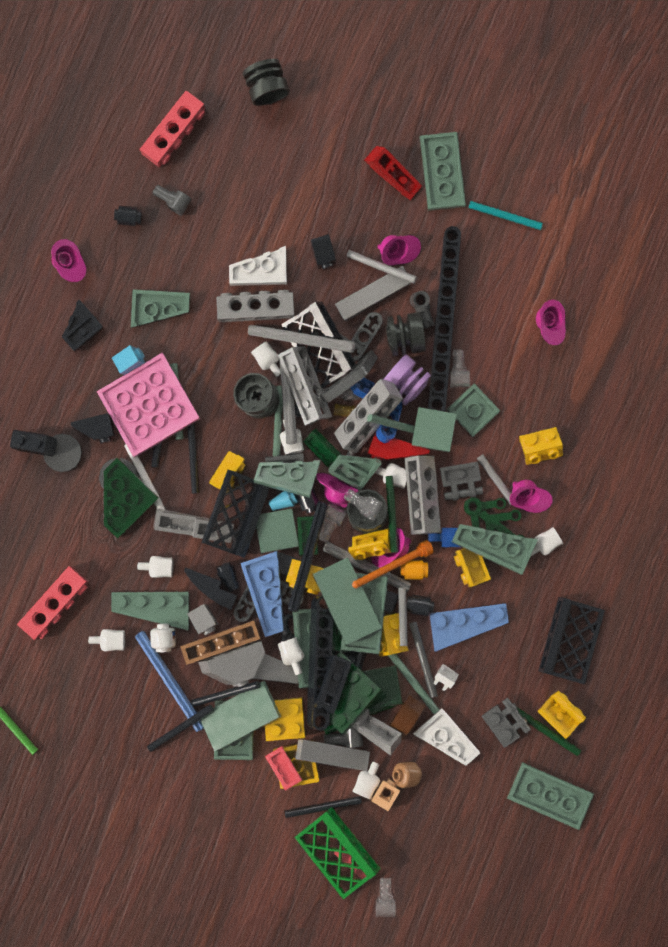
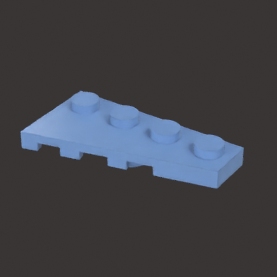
M278 551L240 563L265 637L284 631Z
M506 604L429 613L434 652L509 623Z

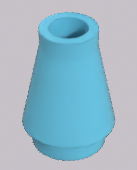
M283 491L269 500V505L272 511L293 507L299 501L296 494Z

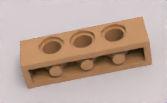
M251 621L180 647L186 665L254 642L261 639L256 622Z

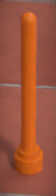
M428 540L419 543L416 550L355 580L352 586L359 588L419 556L427 557L433 554L431 543Z

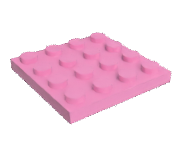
M163 353L97 391L134 458L200 420L198 413Z

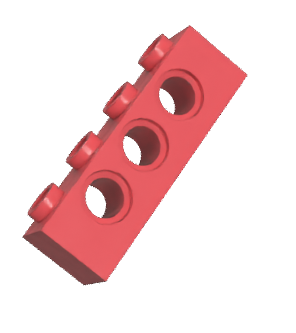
M185 91L140 148L141 154L159 168L162 164L165 165L169 161L172 151L174 149L177 150L182 144L183 137L192 132L194 123L197 120L200 121L205 115L204 103L188 91ZM185 112L191 114L187 119L181 118V115ZM172 127L179 128V131L175 134L169 132ZM160 142L168 143L165 148L158 147Z
M68 566L17 625L32 639H43L49 632L47 628L52 623L55 625L62 616L60 614L63 610H68L75 603L73 599L77 595L81 596L86 591L88 581L73 567ZM67 584L72 587V592L69 595L63 593V587ZM53 599H57L59 602V607L56 610L50 607V602ZM41 613L46 616L44 624H39L37 621V617Z

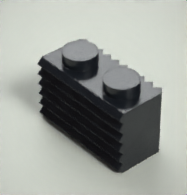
M13 430L10 447L21 452L53 457L57 438L44 434Z

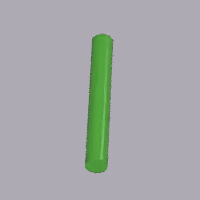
M0 706L1 720L32 755L38 751L36 746Z

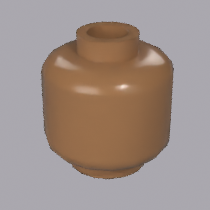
M401 762L394 767L392 777L398 787L410 788L419 784L422 772L415 762Z

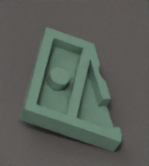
M339 455L329 467V473L361 490L382 463L380 459Z

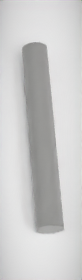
M482 454L477 460L511 505L510 496L512 493Z
M402 587L398 588L400 646H408L406 588Z

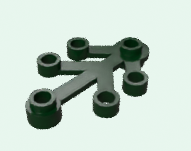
M473 497L467 499L464 503V511L467 515L471 516L473 527L479 528L480 517L485 521L486 530L494 531L495 528L498 532L515 535L498 521L512 520L516 522L521 518V513L518 510L491 515L484 511V509L490 508L498 510L505 508L506 501L503 498L481 502L480 499ZM498 500L503 501V507L497 506ZM472 503L477 506V509L474 511L470 509V504ZM513 512L518 513V519L512 518Z

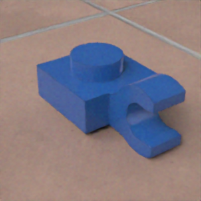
M441 528V534H428V541L441 542V547H461L451 542L457 528Z

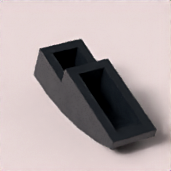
M185 567L184 572L202 593L219 605L233 610L238 596L220 589L222 581Z

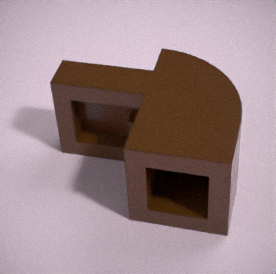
M410 695L401 705L396 716L388 725L402 733L401 741L410 732L425 705Z

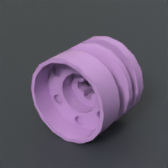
M407 354L399 360L384 378V380L395 384L401 396L403 394L407 395L402 401L405 406L417 398L431 377L428 372L422 378L419 377L424 370L422 367L413 372L412 369L416 362Z

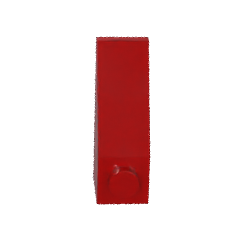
M376 146L364 160L378 175L408 200H411L422 187L385 147Z
M375 431L368 455L371 456L370 458L390 461L414 456H428L430 450L411 446V443L393 438L388 443H382L377 438Z

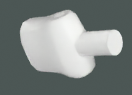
M267 341L251 352L262 370L271 369L276 377L281 374L279 367L276 365L279 361V356Z
M296 429L297 443L293 445L286 444L285 431L280 433L285 455L304 451L301 431L299 429Z
M390 463L386 469L379 467L376 470L375 474L383 476L384 484H386V476H393L394 486L402 489L405 488L407 482L405 468Z
M553 527L534 537L538 541L531 556L539 551L546 556L563 544Z
M152 556L149 563L138 562L137 569L149 570L151 577L172 578L174 559L171 557Z
M103 629L100 636H89L88 642L89 644H100L102 651H124L125 630Z
M295 637L277 644L283 664L292 665L295 675L301 674L302 670L299 662L304 659V653L298 644L297 638Z
M372 762L369 771H361L359 773L353 792L371 800L374 791L380 783L379 777L375 775L380 764Z

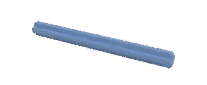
M144 631L138 633L135 636L136 640L186 717L190 718L197 713L159 653L151 647V641ZM201 720L192 725L196 732L204 728Z

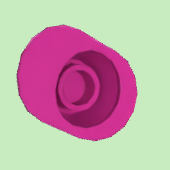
M389 235L381 244H378V249L382 255V261L386 265L405 264L413 261L419 255L421 243L415 236Z
M67 239L55 242L51 250V260L54 268L67 281L78 282L82 280L86 275V266L77 245Z
M548 300L536 314V324L541 329L544 340L551 345L562 343L566 333L565 310L563 305L557 300Z
M317 473L316 475L317 480L325 486L324 494L327 500L334 505L346 508L352 495L358 492V489L329 474Z
M522 480L520 482H513L512 494L510 496V503L513 506L533 513L545 511L551 506V494L537 487L533 481Z
M397 527L398 553L372 556V563L376 567L381 568L408 553L411 539L406 537L400 528Z

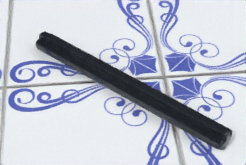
M317 503L290 599L289 611L298 612L326 514L327 503Z

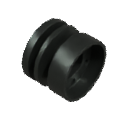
M266 59L248 66L242 73L247 87H250L249 94L253 105L264 106L285 98L290 93L286 78L282 77L284 73L278 59Z
M420 312L407 314V323H403L400 315H397V324H394L393 316L387 317V341L393 356H398V347H401L402 355H405L406 346L409 345L413 354L426 351Z
M249 373L242 376L234 387L233 397L235 403L241 410L253 418H266L272 415L279 405L280 395L278 389L265 376L259 373ZM258 395H261V396H260V399H261L260 401H257V400H258V398H257Z
M366 489L358 491L350 498L347 505V514L352 527L360 533L367 534L379 531L384 527L387 522L388 509L386 501L381 494ZM370 509L372 516L368 515L366 518L363 512H367Z

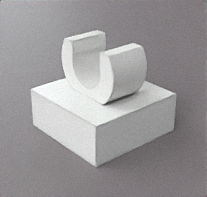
M442 664L435 676L434 684L436 685L440 681L444 684L442 690L445 691L448 687L451 689L459 674Z

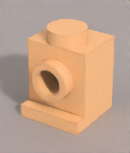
M382 780L371 801L389 811L400 789L397 788L398 786L393 780ZM385 789L390 791L389 796L383 795Z

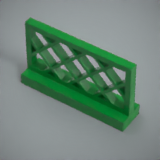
M332 807L294 837L342 899H345L362 884L375 876L381 869ZM321 820L327 825V833L317 831L318 823ZM305 833L313 834V844L306 843L302 836ZM317 835L327 837L326 846L316 845ZM330 837L338 839L340 842L339 848L330 847ZM316 849L326 850L325 860L319 859L316 856ZM329 851L339 852L338 862L329 860ZM342 853H347L352 857V864L342 862ZM328 864L338 866L337 875L330 874ZM341 866L351 868V877L341 876ZM355 869H361L366 876L363 879L354 878ZM340 880L350 881V889L345 892L341 888Z

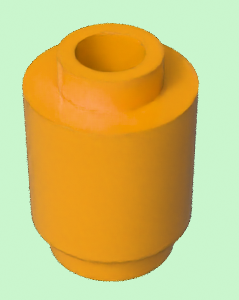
M411 560L400 566V575L404 576V580H423V578H428V562Z

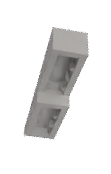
M403 266L398 268L399 270L406 272ZM387 274L337 302L335 305L343 319L348 321L374 304L382 302L411 284V282Z
M156 508L153 527L154 530L192 535L193 538L203 539L210 519ZM227 525L220 528L222 536L230 533ZM216 531L211 533L209 540L216 541L219 539ZM229 537L224 541L227 543H231L232 537Z
M368 709L351 726L390 756L401 743L402 733L369 715Z
M298 740L295 759L367 771L370 752Z

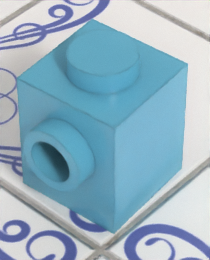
M129 345L113 356L112 360L120 374L125 375L144 364L143 358L145 356L139 348Z

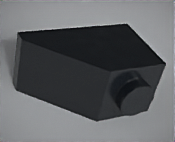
M329 234L311 239V249L317 268H322L323 270L332 268L333 264H336V258Z
M108 413L70 422L73 428L96 442L100 441V444L111 442V438H115L111 416Z

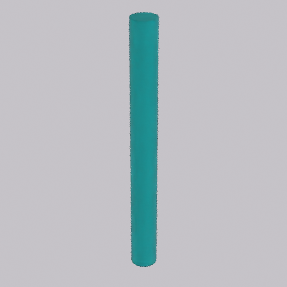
M470 201L468 207L538 230L542 228L543 223L477 202Z

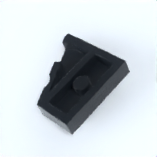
M79 299L62 338L76 352L104 327Z

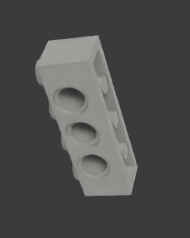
M279 290L278 293L270 294V291H260L259 294L251 295V292H241L240 295L232 296V293H222L221 296L216 297L217 318L219 322L291 319L294 317L293 292L289 293V290ZM255 301L261 304L257 310L250 308V305ZM271 301H278L280 303L279 307L272 309L269 306ZM236 302L242 305L238 311L231 309L232 305Z
M379 379L334 432L343 449L357 453L380 426L379 424L368 422L367 416L372 414L387 418L403 400L394 383Z
M414 456L405 458L411 535L440 533L435 457Z

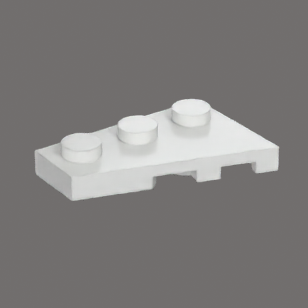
M286 246L273 252L263 253L259 257L249 258L229 265L230 286L287 284Z
M442 708L413 733L465 766L480 754L479 750Z

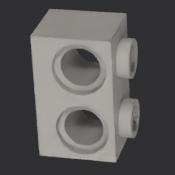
M203 604L187 613L198 634L204 633V635H208L216 630L215 626L218 625V622L207 604Z

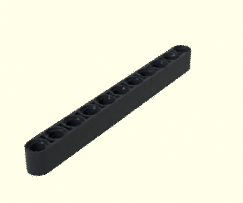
M455 226L448 227L443 236L428 409L435 410L432 407V402L439 401L442 404V408L438 411L443 412L446 411L461 231ZM454 233L457 239L449 240L447 234ZM451 251L455 254V258L448 259L445 253ZM451 270L454 276L447 278L444 276V271ZM443 289H450L452 295L449 297L442 294ZM447 307L450 310V314L445 316L441 314L440 309ZM440 326H446L449 329V332L447 334H441L438 328ZM445 345L447 352H438L437 346ZM442 363L445 366V371L438 372L435 369V365ZM436 382H441L444 386V389L442 391H436L433 387V384Z

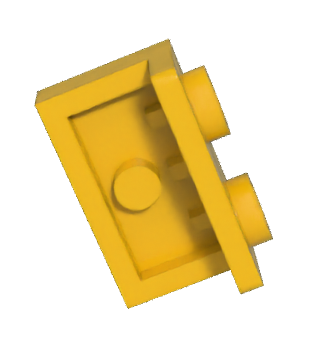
M556 427L519 436L526 465L537 464L541 461L563 456V444Z
M229 451L209 483L220 490L227 469L241 474L246 466L244 464L245 459ZM233 475L230 480L231 488L234 486L236 482L234 480L235 476Z
M389 529L352 537V547L348 548L349 553L355 560H363L368 557L391 553Z
M465 548L455 552L454 560L457 567L461 566L463 574L460 575L464 585L468 584L470 588L491 580L482 556Z
M292 559L286 582H289V587L294 588L301 561ZM311 565L305 588H308L307 592L315 595L319 594V587L312 574L324 568Z
M399 613L384 616L379 656L408 651V646H400Z
M560 691L552 694L538 710L565 739L586 719L582 711L575 707L568 697Z

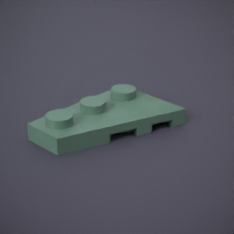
M133 290L131 328L188 313L190 293Z
M314 460L313 462L296 461V463H259L254 483L310 498L320 460Z

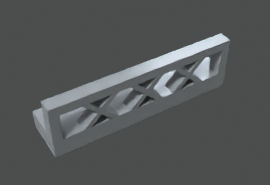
M292 347L279 354V359L305 426L311 425L318 420L331 418L332 414L326 400L321 396L323 391L306 347Z

